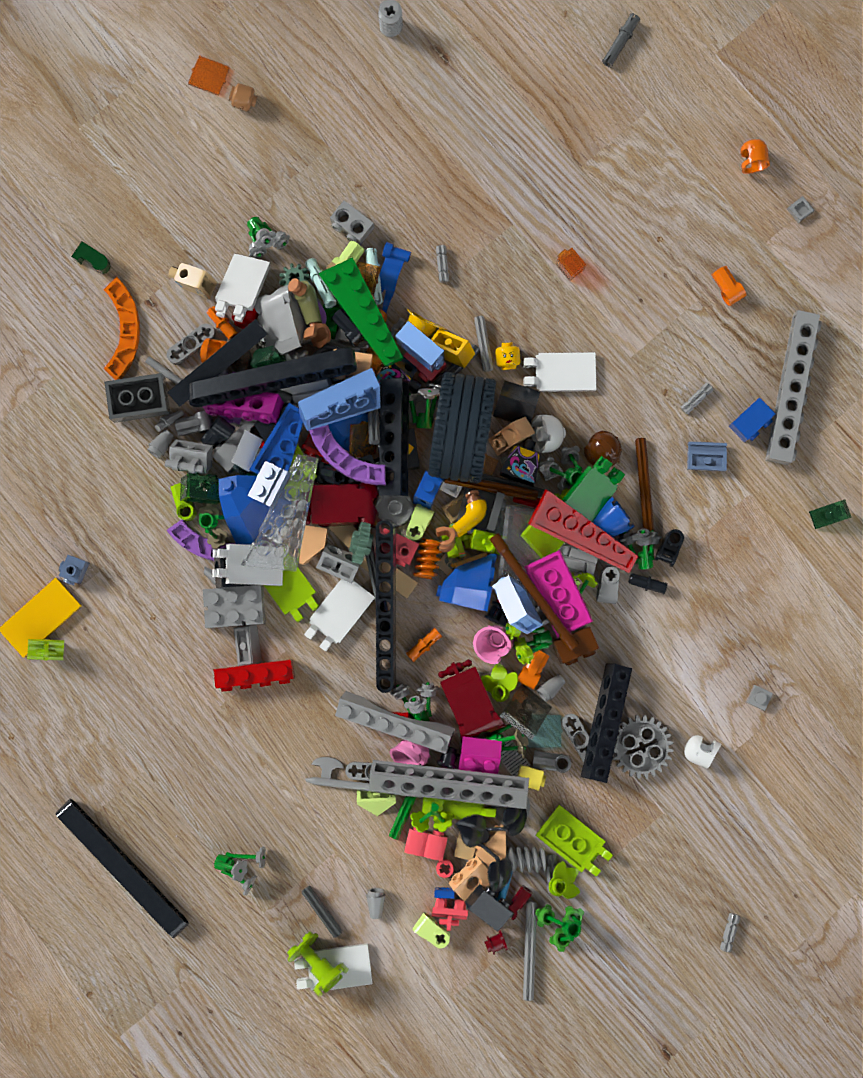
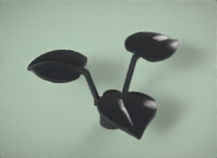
M507 807L503 814L504 827H486L485 818L479 814L469 815L455 823L462 841L467 847H482L495 858L496 862H492L488 868V881L492 891L495 893L500 892L509 882L512 866L509 860H500L483 843L489 839L488 831L508 830V834L511 836L519 834L526 824V809Z

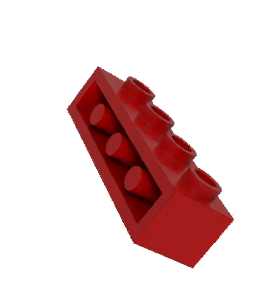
M293 659L213 669L215 689L221 688V692L233 691V686H240V689L252 688V684L259 683L260 687L271 686L272 681H279L280 685L290 683V679H295Z

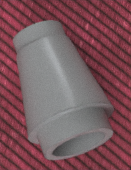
M164 430L148 444L147 451L160 459L161 456L165 455L174 436L169 431Z
M558 674L540 684L536 691L547 702L554 698L566 682Z
M371 888L368 890V894H366L370 918L380 919L385 900L384 890L381 888Z

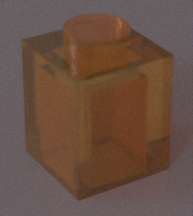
M573 248L568 251L565 249L557 256L556 265L569 281L585 270V262Z

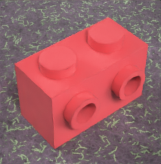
M384 528L383 532L388 534L390 530ZM397 533L396 564L405 567V565L410 566L419 548V544ZM383 543L381 546L383 552H390L391 548L388 543Z

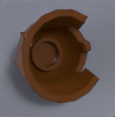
M603 430L595 433L590 438L588 445L584 447V455L593 466L601 456L609 460L613 466L618 462L622 453L618 437Z

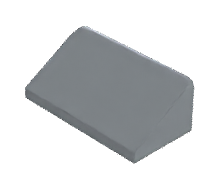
M257 625L234 628L238 666L261 663Z

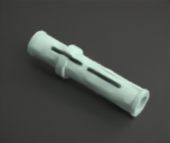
M368 248L365 250L368 265L365 266V269L368 268L369 282H371V266H374L376 269L373 273L374 282L376 281V283L373 284L371 282L369 287L374 286L375 289L372 295L375 297L376 305L383 302L379 270L377 269L378 267L380 268V264L377 260V249Z
M315 258L308 259L305 262V266L310 273L311 281L315 283L325 307H334L336 300L318 274L323 270H320Z

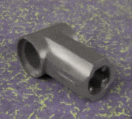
M206 411L195 413L194 416L175 420V427L180 437L197 432L206 433L214 421L213 417L207 414Z
M534 751L532 768L565 773L571 768V760L565 754ZM564 758L568 761V765L565 768H559L557 761Z

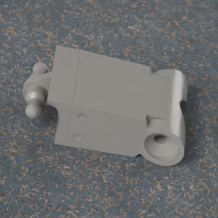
M288 285L277 289L271 295L265 294L257 298L254 309L259 314L258 318L261 326L268 333L264 337V342L269 360L283 354L286 356L285 359L279 360L278 363L307 357L309 355L307 350H303L300 353L296 352L297 348L312 341L311 339H303L304 330L308 327L305 324L294 293L288 290Z

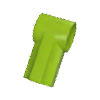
M187 482L171 486L178 517L184 521L194 520L197 512L193 505ZM190 507V515L183 517V509Z

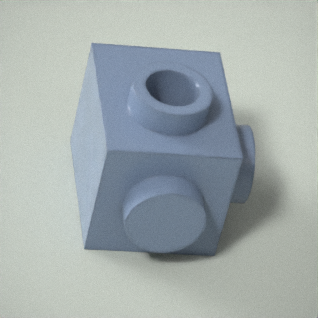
M67 555L65 561H62L59 566V576L64 578L63 582L74 586L75 583L81 584L90 563Z

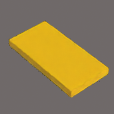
M55 577L0 627V632L17 652L25 658L28 652V639H46L79 610L82 605L61 581Z

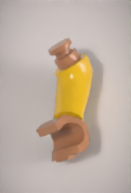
M472 490L465 494L466 499H468L466 513L451 526L452 528L446 526L436 528L437 537L443 535L449 537L448 540L440 543L439 551H451L455 547L456 537L460 538L483 520L486 515L487 504L485 500L478 496V490Z

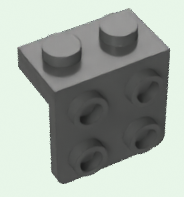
M465 489L457 521L466 513L468 499H466L465 494L477 489ZM478 490V496L486 501L487 511L483 520L474 528L493 533L495 529H499L502 518H499L500 510L504 511L507 502L504 499L505 494L499 492L494 494Z

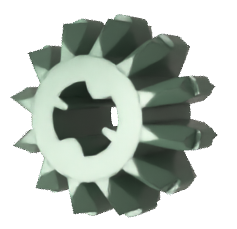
M291 263V269L284 267L285 273L279 274L280 278H282L279 284L282 286L288 285L293 277L298 278L299 281H308L310 279V274H306L308 269L306 267L301 269V264L294 268L293 263Z

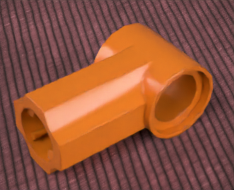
M723 266L712 273L713 279L721 290V296L728 306L746 297L744 287L741 283L736 282L727 266Z
M540 650L533 653L534 658L531 660V663L526 664V666L524 665L518 675V682L532 690L536 687L541 677V672L550 657Z

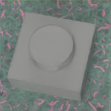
M753 685L746 703L765 711L773 693Z

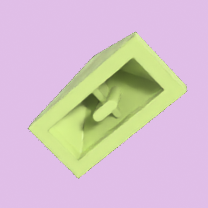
M357 790V805L376 816L396 803L395 794Z

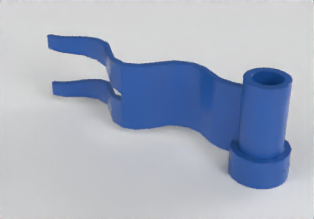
M386 242L383 249L382 257H385V261L379 274L381 293L386 290L382 308L386 314L404 262L408 263L411 256L410 251L394 247V244Z

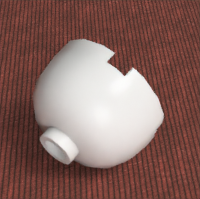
M536 415L534 417L532 427H535V434L531 435V439L536 442L534 449L540 451V453L553 452L558 449L566 435L562 423L552 415Z

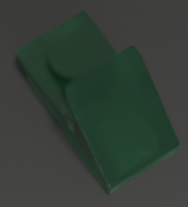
M845 499L809 511L815 529L851 518Z

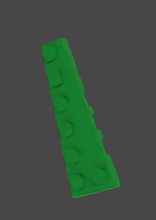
M353 257L318 273L320 279L358 328L363 338L369 343L371 349L385 368L403 360Z

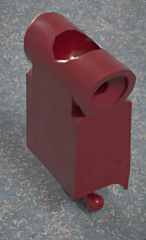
M367 483L310 486V491L305 489L302 492L303 500L301 501L300 510H302L304 515L303 523L305 525L310 523L318 524L322 528L331 526H359L361 522L371 524V528H376L379 522V512L374 505L378 496L377 485Z
M470 659L463 663L453 662L446 670L438 673V677L441 679L447 675L452 676L440 681V684L458 723L461 744L463 736L477 738L482 732H494L506 726L495 712L476 666L463 671L464 668L472 665Z

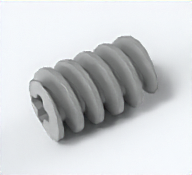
M396 0L383 1L379 5L378 12L380 31L386 37L397 36L403 27L401 5Z
M512 847L508 848L505 859L511 863L513 872L519 866L521 872L527 867L528 872L531 873L532 868L535 867L536 873H539L540 867H543L545 873L546 855L543 847L539 849L538 853L535 847L532 848L530 853L527 847L524 848L523 853L520 847H517L515 852Z

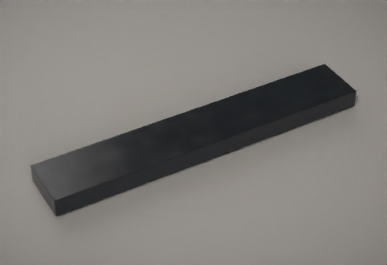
M255 319L167 393L181 407L189 400L188 386L190 383L217 377L267 336L268 333Z

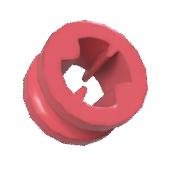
M443 859V861L437 863L436 871L440 877L447 878L452 875L454 867L450 860ZM444 863L445 866L450 865L448 873L445 871L440 872L441 864Z

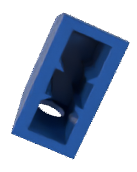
M428 470L425 471L414 495L413 504H419L431 510L444 479L441 476L439 478L431 477L428 474Z

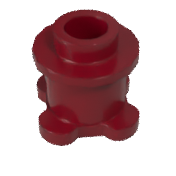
M501 930L498 931L499 934L491 937L486 936L487 941H484L488 953L493 952V955H495V952L502 949L508 950Z

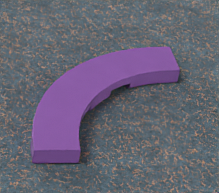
M328 425L309 430L318 451L337 471L359 482L372 485H386L385 465L371 464L352 457L335 441Z
M181 519L166 530L186 550L202 558L214 561V549L207 543L208 539L194 532L184 520ZM264 534L261 537L262 540L257 545L272 546Z

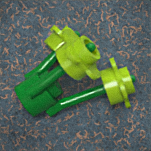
M510 623L506 624V634H509V640L517 637L518 641L514 642V649H516L518 660L523 665L531 663V660L534 658L533 653L549 648L552 645L550 631L544 630V627L532 631L536 633L533 635V641L526 642L525 637L519 638L522 631L513 627ZM535 645L537 647L531 649L529 646Z

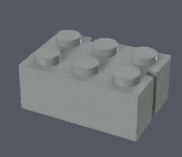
M262 585L203 589L204 607L208 608V610L204 611L205 628L245 626V622L242 621H246V625L266 624L264 588Z

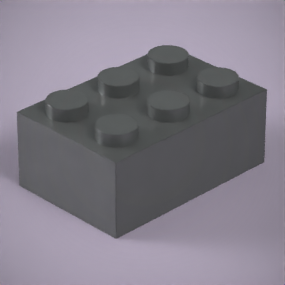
M162 373L104 382L109 419L114 423L171 414L166 377Z

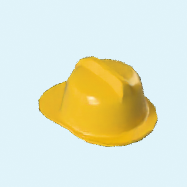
M407 309L410 312L407 322L409 321L427 337L437 328L448 331L447 328Z

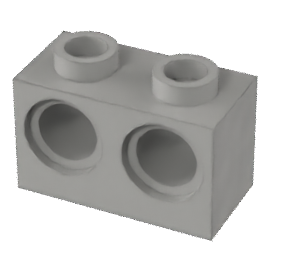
M343 201L330 217L333 229L339 233L342 231L347 235L346 238L349 241H355L360 246L374 229V223L346 201ZM341 216L349 218L346 222L339 221ZM356 227L364 229L361 233L354 232Z
M327 543L316 568L352 583L360 564L352 563L353 554Z

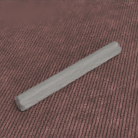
M534 901L526 903L523 999L525 1001L534 1000L537 919L535 914L537 903Z

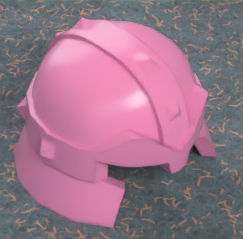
M488 625V627L479 630L474 636V651L484 662L499 664L501 657L510 652L514 639L509 640V634H506V630L503 627Z
M407 740L401 741L390 750V755L395 763L425 766L428 763L429 757H431L429 748Z

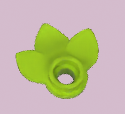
M499 663L493 667L491 676L483 675L481 680L486 691L491 693L493 699L503 702L509 698L510 691L516 688L518 675L517 672L508 674L506 668ZM499 689L503 690V695L499 694Z
M564 861L558 863L554 868L553 878L549 882L550 893L554 896L562 895L566 899L576 897L580 890L573 883L579 870L572 867L566 868Z

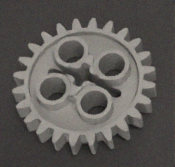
M635 715V721L628 717V724L622 721L621 725L623 728H619L614 750L616 755L612 759L619 760L616 766L620 767L623 765V773L629 770V776L632 777L636 773L638 779H640L641 773L647 779L648 773L656 776V769L659 772H663L660 766H668L665 760H671L672 758L667 754L674 751L668 748V745L673 744V742L667 740L671 734L664 733L667 727L660 728L661 721L654 724L653 717L647 721L646 715H643L642 720H640L638 715ZM648 728L651 731V736L648 739H644L642 732ZM628 736L633 738V744L630 747H626L624 744V740ZM657 739L656 743L643 747V752L642 750L638 749L626 755V751L639 747L640 742L643 744H647L652 740ZM652 747L659 749V754L656 757H651L650 755ZM636 754L641 756V762L638 765L632 763V757Z

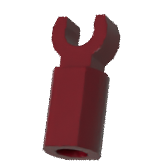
M524 885L521 886L511 900L509 908L514 912L511 920L516 919L518 909L521 910L533 894Z

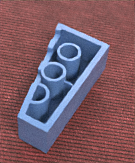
M370 368L299 401V413L306 430L309 431L379 409L380 385L373 369Z

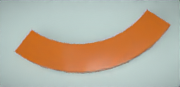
M116 277L104 291L113 301L119 314L120 340L113 357L103 369L115 380H118L125 376L136 356L140 340V320L137 307L130 292L122 281Z

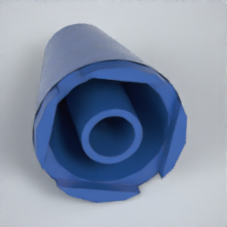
M612 496L592 523L610 536L615 537L633 529L635 525L633 522L629 524L630 517L618 501L613 503L614 497Z

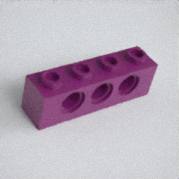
M266 392L226 401L225 403L204 406L203 408L211 416L223 415L231 419L236 417L246 421L257 420L270 424L278 422L284 402L279 394Z

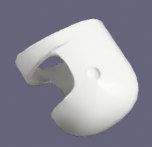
M692 736L685 746V757L690 762L708 769L721 744L713 741L711 745L702 743V736Z

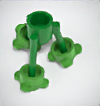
M547 904L544 908L536 910L537 925L543 927L544 924L550 925L554 922L562 926V928L555 930V934L549 938V942L551 945H555L559 952H563L565 947L580 935V925L582 924L584 911L581 908L574 909L572 906H567L565 908V917L560 921L555 918L551 905Z

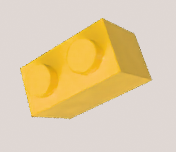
M440 328L431 338L435 344L444 350V359L465 368L475 355L468 340Z

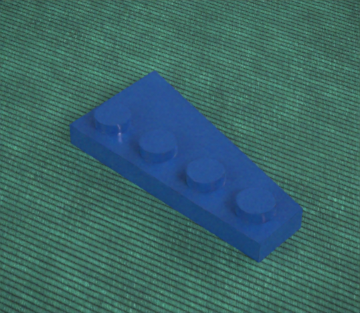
M291 403L287 405L249 470L259 474L265 461L289 472L303 427L299 408Z

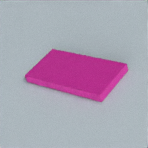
M561 550L524 566L528 576L570 632L593 622ZM554 629L557 638L560 637L557 631Z

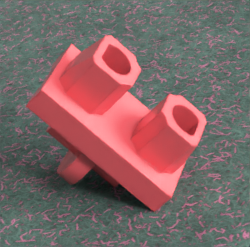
M446 898L436 899L435 907L432 909V917L447 918L439 920V925H447L446 931H450L451 926H459V920L452 919L467 920L468 910H466L464 900L455 899L454 909L446 908Z

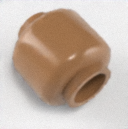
M239 83L236 87L232 86L229 101H231L232 107L249 111L251 106L255 107L258 96L254 95L255 90L253 87Z

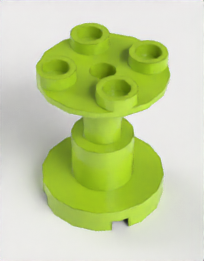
M310 931L302 938L303 942L299 946L294 945L288 950L287 954L289 957L287 961L292 962L301 955L312 967L310 972L319 981L313 991L318 997H321L323 995L322 991L327 993L343 978L341 973H347L348 968L344 963L333 967L326 958L321 959L311 948V945L318 938V934H313Z

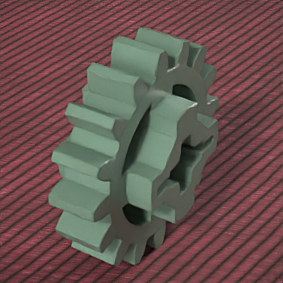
M361 522L358 531L355 530L352 534L349 551L353 553L352 563L362 564L365 555L368 556L370 554L373 534H370L371 524Z

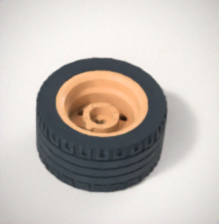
M446 372L443 374L428 474L431 477L439 478L441 476L443 479L450 478V480L456 481L460 479L462 482H468L469 480L470 483L478 484L481 482L496 381L490 378L484 380V377L476 376L474 378L472 375H466L465 377V374L457 373L455 375V373Z

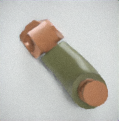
M294 278L289 282L288 290L294 293L305 324L308 327L304 330L303 339H311L314 347L321 348L330 341L331 333L328 326L322 323L315 289L308 281H299Z

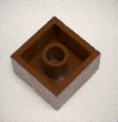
M590 627L572 633L579 643V646L572 651L568 650L561 639L552 642L560 664L565 663L566 666L578 662L577 658L580 656L587 658L596 654L595 650L599 649V646Z

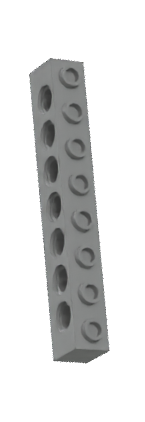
M800 310L793 314L765 461L789 465L796 459L797 450H795V444L800 439L798 428L804 418L802 407L807 402V394L805 392L806 387H809L811 381L809 371L813 368L815 360L812 357L813 350L815 351L818 345L816 334L821 328L819 314ZM801 329L806 330L809 336L804 337L801 333ZM799 347L804 349V356L798 353ZM794 366H799L802 370V373H796L794 370ZM791 384H795L798 387V392L791 390ZM788 402L794 405V411L787 408ZM784 421L790 422V430L784 427ZM781 439L787 441V448H783L780 445Z
M373 760L370 791L526 809L529 778Z

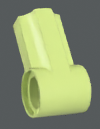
M350 241L340 257H335L332 262L337 265L353 257L355 263H357L365 250L357 242Z

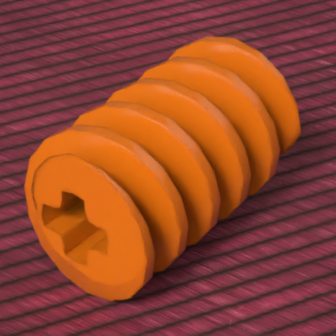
M421 538L425 542H420L419 546L424 549L418 550L417 553L422 557L416 558V561L421 564L415 565V569L420 572L414 573L413 576L434 580L432 577L438 576V573L433 570L440 567L435 562L441 561L436 556V554L442 553L437 548L441 542Z

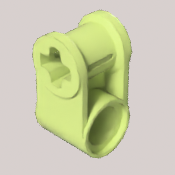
M417 504L407 527L406 537L414 542L420 541L435 511ZM415 528L418 529V533L420 535H415V537H412V532H410V530L414 531Z
M425 912L412 928L415 933L437 948H444L449 943L450 932L446 931L444 926L439 925L432 916ZM444 934L445 940L438 941V935Z

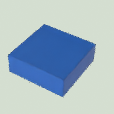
M436 887L434 898L454 899V891L452 888Z

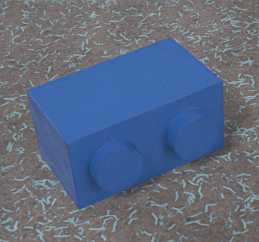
M758 398L729 427L743 442L747 440L753 441L760 434L758 430L762 426L767 428L773 422L772 417L775 413L761 398Z

